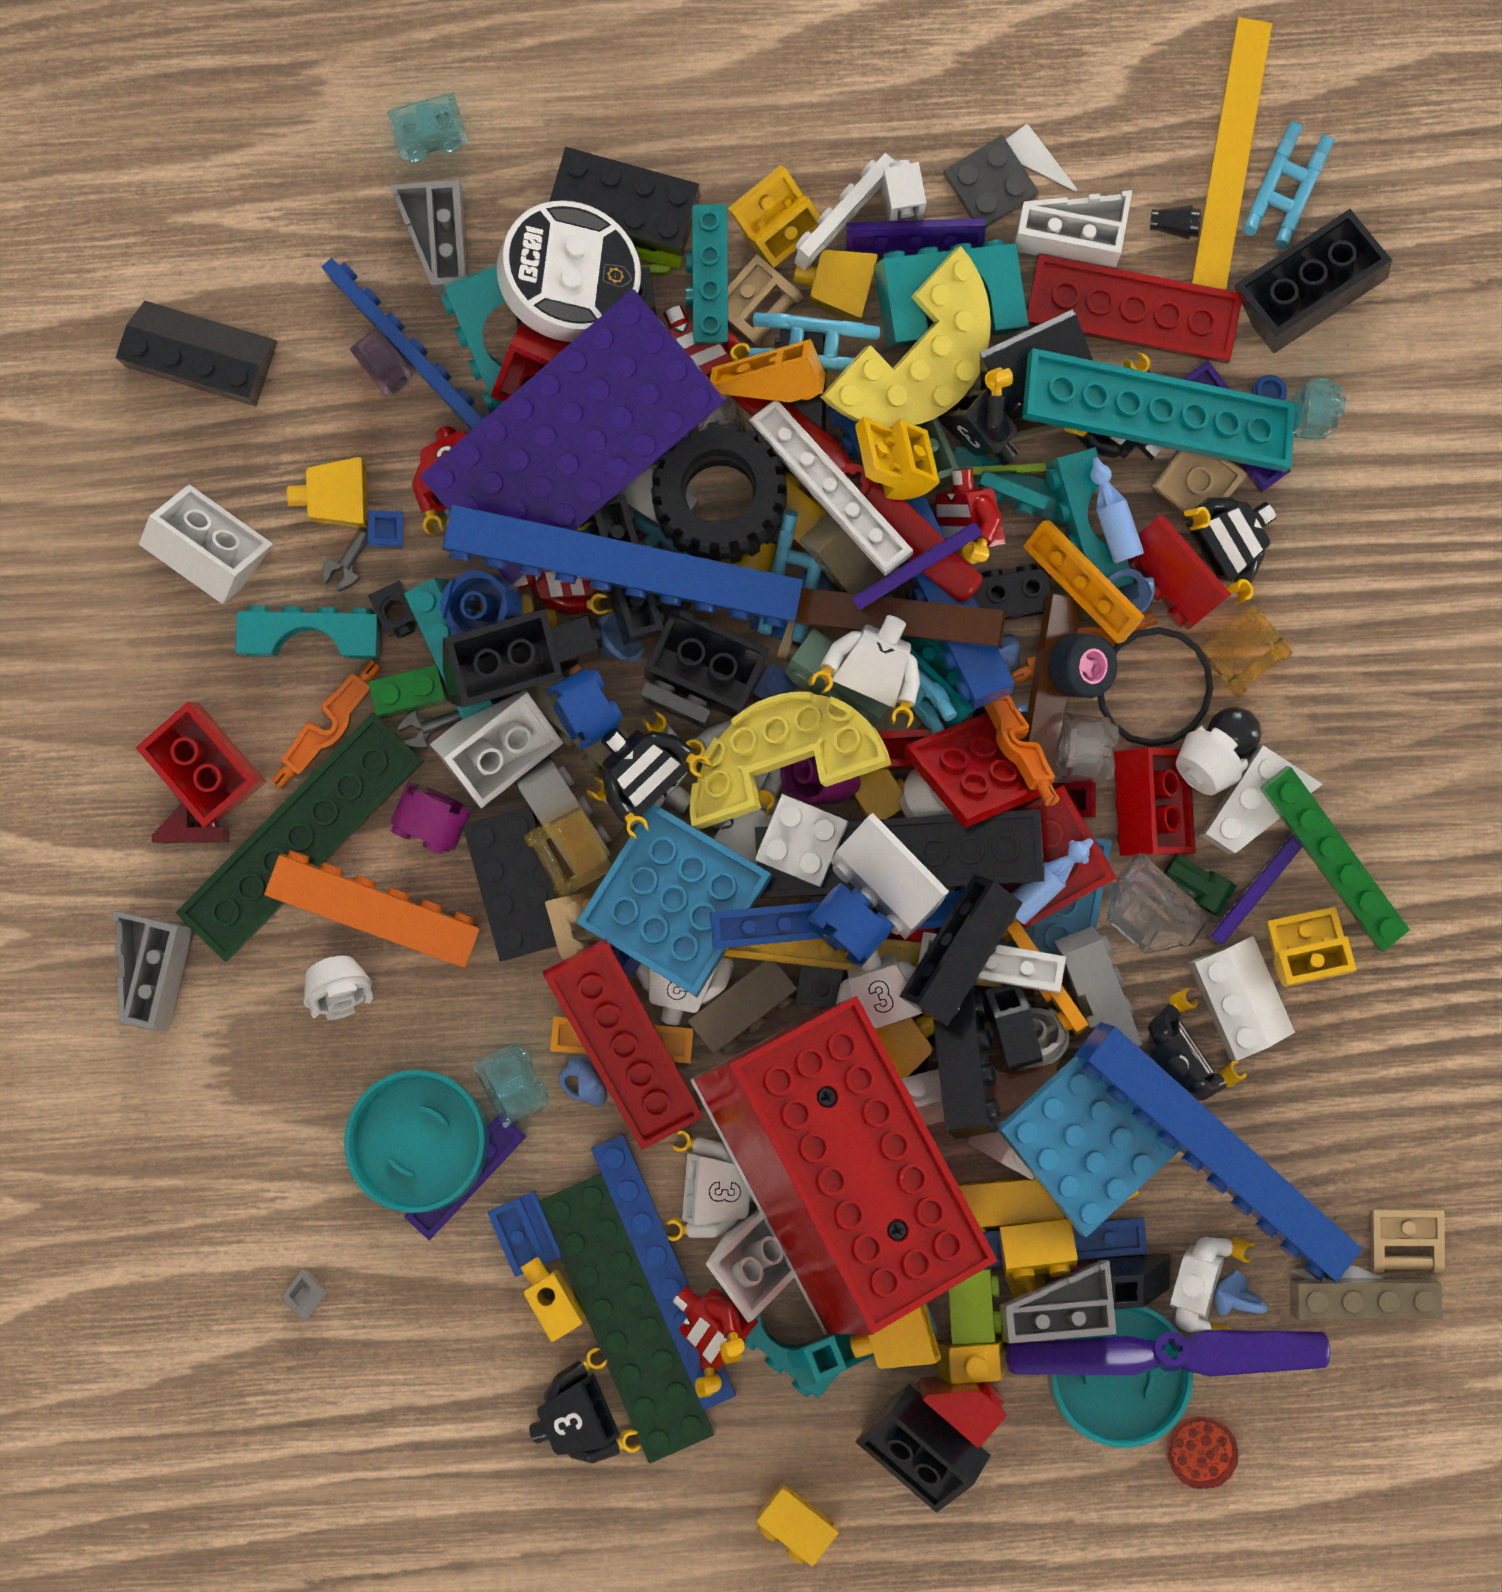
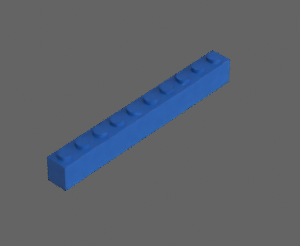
M827 407L826 413L833 427L839 426L843 437H840V442L847 457L853 456L856 464L863 466L855 428L857 422L840 414L832 407ZM858 475V476H857V480H858V482H859V484H860V478H861V477ZM924 495L905 500L945 539ZM904 561L899 565V568L909 563V561ZM922 572L911 578L915 586L912 589V594L916 601L978 607L973 596L965 602H957ZM941 641L945 649L941 651L944 663L949 671L955 670L959 679L956 682L958 692L964 702L969 700L973 710L1013 693L1015 683L998 648Z
M451 505L449 509L442 550L449 552L448 558L470 562L471 556L485 559L484 565L492 568L505 569L506 564L520 566L519 573L541 577V572L544 571L556 574L555 580L564 583L576 584L577 579L591 581L590 588L611 592L612 586L626 589L625 595L646 599L647 593L660 596L659 602L680 606L681 601L695 603L694 609L698 611L715 613L716 608L729 610V617L747 621L750 620V615L764 618L763 624L784 628L785 622H795L803 579Z
M1100 1022L1074 1055L1084 1064L1081 1070L1096 1082L1102 1080L1109 1087L1106 1090L1107 1094L1122 1105L1125 1102L1134 1109L1131 1114L1136 1120L1146 1127L1152 1125L1157 1129L1159 1133L1156 1137L1173 1150L1177 1147L1184 1154L1181 1159L1197 1172L1200 1169L1209 1176L1206 1180L1209 1185L1222 1194L1226 1191L1233 1197L1231 1204L1247 1216L1251 1213L1258 1220L1255 1225L1262 1232L1272 1238L1274 1235L1282 1241L1280 1248L1295 1259L1300 1257L1305 1261L1304 1269L1320 1281L1325 1277L1338 1282L1362 1248L1116 1026Z

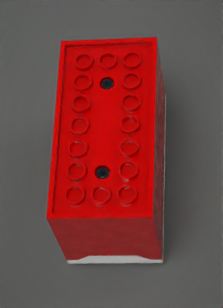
M858 996L811 1014L690 1080L759 1212L762 1213L770 1233L782 1250L783 1257L789 1269L793 1271L794 1278L824 1334L873 1335L998 1261Z

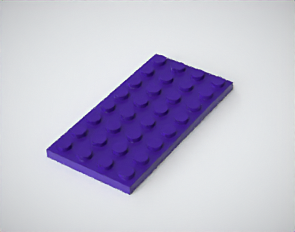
M631 289L421 474L420 477L448 511L451 505L576 531L727 400L636 290ZM506 564L505 569H497L511 585L515 584L525 575L519 573L520 566Z

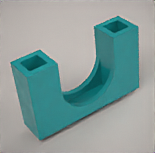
M1000 239L983 243V247L971 248L970 243H963L951 246L950 251L938 252L937 247H928L918 250L917 255L905 256L904 251L884 254V258L874 265L886 349L913 346L928 330L926 313L915 303L911 296L947 256L959 246L969 255L983 281L990 307V336L1018 333L1028 327L1016 243L1004 245V240Z
M497 263L444 284L446 293L441 295L448 315L455 313L460 326L454 328L462 348L469 346L474 359L468 361L476 381L483 379L487 391L481 394L489 413L493 412L503 403L490 397L502 363L495 360L488 353L483 343V327L487 317L497 306L506 302L498 284Z

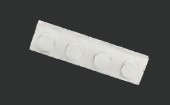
M884 153L877 162L871 160L860 174L862 179L855 186L850 183L841 193L838 199L841 202L833 210L831 207H828L817 221L819 226L812 234L807 231L802 235L795 246L798 251L794 263L798 267L806 271L821 254L822 250H825L846 227V223H849L881 188L884 168H888L890 163L895 162L893 158Z
M923 933L918 965L937 934ZM998 945L996 951L989 957L980 972L978 980L1060 994L1066 956Z

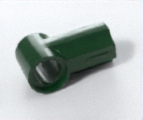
M1175 854L1169 862L1161 878V881L1192 898L1194 904L1218 917L1237 887L1225 877L1213 871L1207 872L1178 854Z

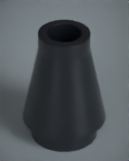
M1193 205L1160 210L1152 209L1150 230L1160 231L1190 240V236L1199 237L1201 209L1193 208Z

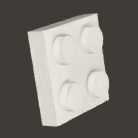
M782 794L755 860L822 888L831 866V860L838 850L849 821Z

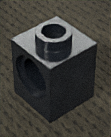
M400 580L368 595L385 633L390 637L396 635L398 639L415 632V625L418 624L404 595L407 590ZM397 603L403 604L405 607L404 616L396 621L390 620L388 617L389 608Z

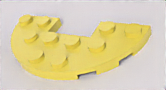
M961 246L955 248L911 296L915 303L934 322L893 368L871 345L866 346L820 396L830 407L853 421L858 422L864 416L892 428L899 419L914 425L933 420L955 406L966 395L980 373V352L987 350L989 346L991 319L988 297L983 281L971 258Z
M789 692L768 697L754 703L730 720L732 724L719 738L714 737L703 756L712 761L713 767L705 761H700L703 764L700 774L704 778L698 777L697 783L692 784L690 797L691 826L700 830L760 810L761 806L755 776L815 756L820 783L828 787L890 766L891 761L888 751L871 723L853 707L832 696L815 695L812 692Z

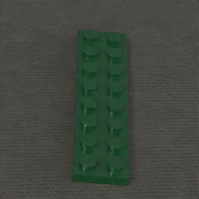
M372 712L175 913L225 962H228L285 904L282 901L264 895L278 856L280 854L288 855L289 850L309 856L308 863L321 867L323 862H326L424 761Z
M602 1173L539 1200L562 1253V1262L604 1360H607V1367L634 1430L638 1432L637 1437L649 1464L714 1436V1430L705 1410H703Z

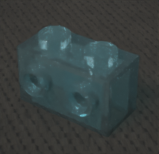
M454 92L387 111L402 161L409 159V161L423 160L429 156L428 153L441 149L443 152H451L459 149L462 143L468 142Z
M1311 378L1310 382L1306 381L1292 396V402L1295 403L1293 437L1323 441L1337 428L1338 417H1343L1346 403L1345 396H1341L1342 385L1331 384L1332 380L1327 378Z
M517 1042L479 1059L473 1066L505 1129L542 1111L548 1105L546 1100L548 1098L547 1089L540 1079H535L530 1069L532 1067L531 1058L524 1048L520 1049Z

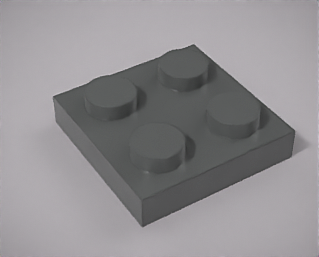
M1003 135L945 169L943 173L971 219L985 218L986 227L1021 207L1025 201L1034 199L1039 194L1038 189Z
M656 680L654 685L645 682L640 693L644 702L707 729L712 714L711 710L707 709L706 701L688 694L686 699L677 696L673 686Z

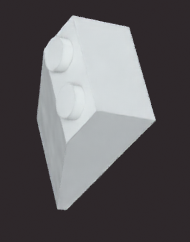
M524 690L457 722L430 743V746L464 791L482 808L561 746L563 741L528 692Z
M758 1208L750 1211L747 1218L740 1219L733 1228L726 1232L706 1262L707 1267L747 1322L752 1321L795 1277L793 1271L789 1269L782 1250L770 1233L764 1217Z

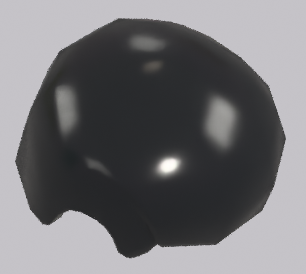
M1228 707L1219 711L1212 717L1207 728L1209 732L1214 727L1218 728L1237 743L1234 751L1239 758L1253 753L1262 737L1258 719L1251 711L1240 707Z

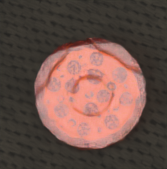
M1196 1416L1184 1420L1174 1428L1168 1440L1166 1455L1170 1468L1181 1482L1192 1488L1207 1489L1221 1486L1232 1476L1238 1465V1448L1235 1437L1223 1423L1212 1417Z

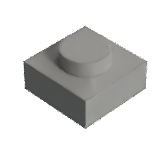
M302 1269L281 1298L297 1316L307 1320L328 1291L312 1273Z

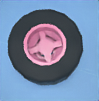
M1074 633L1064 636L1054 645L1048 662L1049 676L1055 688L1064 695L1083 698H1094L1103 695L1113 684L1118 667L1116 653L1111 643L1102 636Z

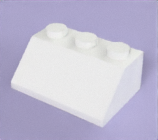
M189 484L149 516L139 545L221 604H225L244 587L272 548L273 543Z
M873 813L840 846L831 860L835 874L843 882H850L859 892L866 896L871 902L868 907L871 909L875 908L894 924L891 932L896 935L900 934L904 939H907L936 912L949 892Z
M1253 935L1188 962L1230 1060L1238 1061L1271 1047L1295 1033Z

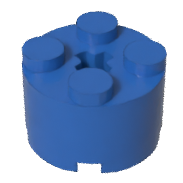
M468 570L456 579H452L446 585L441 596L440 611L449 626V630L453 634H458L522 615V594L514 584L511 585L501 575L482 570ZM481 603H483V610H479Z
M583 668L546 689L548 697L555 694L558 703L552 706L571 740L577 737L581 740L577 746L580 751L602 740L614 728L619 729L618 723L623 719L622 713L615 701L611 700L608 702L604 696L602 689L605 688V684L596 669L588 672L587 669Z
M841 883L832 888L806 919L810 923L811 929L835 951L837 949L844 953L848 951L849 954L845 958L859 967H862L894 927V924L880 912H877L875 915L868 908L871 902L866 896L856 889L850 891Z

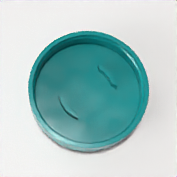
M425 1070L400 1071L374 1083L356 1102L345 1129V1157L355 1182L368 1197L378 1204L391 1210L406 1213H426L450 1206L466 1195L478 1181L485 1167L489 1151V1131L486 1117L475 1097L454 1079Z
M1144 1306L1141 1308L1114 1309L1117 1334L1055 1340L1130 1336L1156 1341L1165 1332H1179L1164 1316ZM1167 1344L1163 1350V1353H1169L1170 1359H1174L1176 1354L1179 1353L1172 1350L1171 1344ZM1158 1367L1136 1375H1047L1048 1386L1054 1405L1068 1425L1087 1439L1116 1448H1132L1146 1445L1169 1432L1184 1414L1193 1388V1372L1181 1370V1368L1169 1372Z

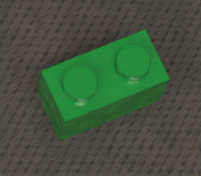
M437 665L368 682L376 716L381 719L450 703L444 679Z

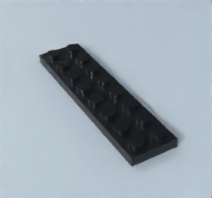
M1040 809L1005 811L967 828H964L954 815L879 819L945 888L966 887L974 874L995 881L997 884L1045 882ZM864 820L849 821L838 849ZM755 827L756 855L768 827ZM757 861L759 867L768 871L773 876L759 899L827 895L839 883L846 886L850 891L856 889L850 882H843L835 874L832 864L821 888Z

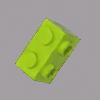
M991 1267L983 1269L949 1289L952 1344L993 1343L996 1341V1333H1002L1000 1311H994L993 1297H1000L999 1276L992 1275Z

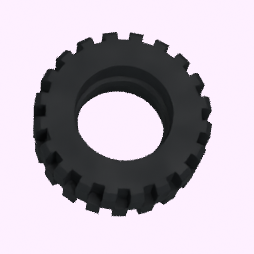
M718 422L707 423L708 429L699 431L697 426L687 437L679 441L658 460L659 466L654 468L652 475V502L656 520L660 524L662 533L666 539L670 538L673 541V547L681 553L687 551L691 556L708 558L721 562V559H731L732 564L742 561L741 556L749 553L751 557L760 552V546L763 543L769 544L775 537V530L781 527L784 510L786 509V476L783 473V465L779 456H774L773 447L766 440L762 442L758 440V433L749 428L745 433L739 431V425L728 422L727 428H718ZM714 466H727L737 469L746 475L753 489L752 501L747 510L740 516L724 522L708 521L694 514L688 506L686 490L692 478L702 470Z

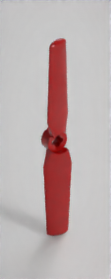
M730 395L751 417L774 401ZM779 401L847 477L850 476L853 479L858 475L861 477V488L859 491L913 549V555L907 561H912L945 540L905 500L886 498L884 488L866 478L862 465L851 464L842 446L790 402ZM957 551L922 572L959 603L970 599L979 589L983 579L982 575Z

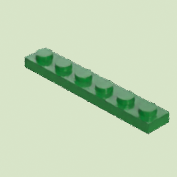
M1285 766L1260 787L1262 793L1378 950L1386 951L1410 931L1292 767Z

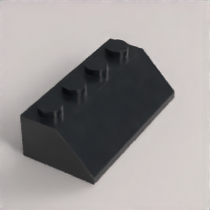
M1349 209L1236 283L1235 289L1253 328L1270 350L1276 353L1388 279L1392 259L1353 211Z
M144 301L126 324L116 359L127 368L257 407L277 341Z

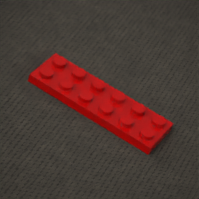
M1039 254L1027 308L1028 325L1038 326L1073 309L1084 336L1228 364L1231 360L1242 302L1237 292Z
M606 938L542 971L546 982L641 1150L704 1118L699 1105Z

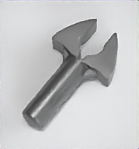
M358 530L342 558L334 561L328 557L325 558L323 566L325 584L328 585L336 571H341L344 568V577L336 587L338 592L350 588L361 579L360 576L354 574L353 565L367 544L366 530Z
M458 710L425 721L419 718L417 711H413L402 720L397 730L402 731L411 726H415L418 729L422 728L415 738L407 739L403 742L410 747L425 749L429 748L426 740L431 733L452 727L461 721L462 718Z

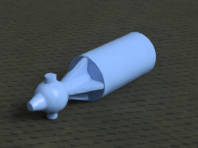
M1096 457L1093 458V468L1090 473L1091 480L1099 485L1096 512L1115 564L1144 554V550L1127 500L1109 483L1112 476L1110 468Z
M1091 838L1082 842L1071 840L1068 843V855L1048 863L1044 862L1045 882L1022 883L1011 893L1023 902L1016 913V918L1021 923L1026 924L1067 886L1065 882L1075 862H1083V864L1089 862V849L1094 842Z

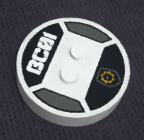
M552 201L527 210L513 223L499 251L497 279L507 305L524 324L549 338L572 342L631 289H635L638 293L641 282V268L638 254L631 239L612 218L598 209L582 203Z

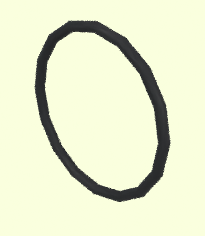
M1161 627L1137 630L1130 634L1125 642L1116 643L1113 649L1117 654L1122 647L1138 637L1161 634L1177 638L1195 651L1204 667L1207 689L1201 710L1189 726L1171 737L1150 740L1133 736L1115 723L1105 705L1104 694L1097 696L1099 709L1111 729L1129 742L1150 747L1174 743L1189 732L1194 731L1208 712L1214 690L1211 666L1200 646L1182 632Z

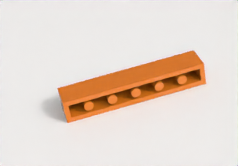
M289 850L288 855L280 854L278 856L264 894L265 896L466 968L481 927L474 924L475 917L456 911L455 916L441 912L442 905L423 899L421 904L408 900L409 893L394 887H390L388 892L375 888L376 881L361 875H356L355 880L342 876L343 869L323 862L322 867L308 863L309 856Z

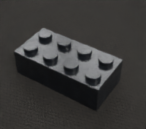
M565 147L549 202L572 201L591 206L605 213L620 225L635 247L683 256L692 225L693 205H698L700 187L695 182Z
M529 806L463 825L499 961H507L557 947L545 902L559 897L537 817L532 808Z

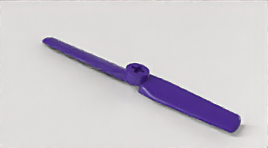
M1204 1330L1184 1337L1177 1332L1169 1331L1161 1334L1156 1341L1130 1336L1010 1343L1005 1350V1359L1010 1372L1013 1374L1136 1375L1159 1367L1169 1372L1181 1368V1370L1212 1377L1326 1368L1330 1362V1344L1326 1334L1323 1332ZM1167 1344H1171L1172 1350L1179 1352L1174 1359H1170L1169 1353H1163Z

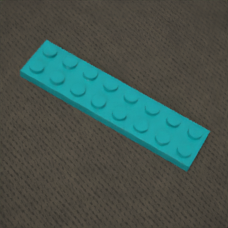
M1032 348L1028 353L1022 419L1286 472L1292 467L1295 403L1035 348Z

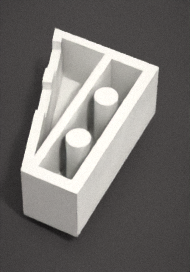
M1132 190L1108 196H1100V193L1090 194L1088 198L1068 200L1067 197L1025 201L1020 213L1014 242L1017 246V252L1036 256L1044 254L1116 268L1122 252Z
M1258 747L1247 761L1248 767L1242 773L1241 780L1230 787L1199 836L1228 855L1237 853L1281 818L1260 790V787L1285 766L1293 768L1310 793L1319 788L1322 783L1267 747Z

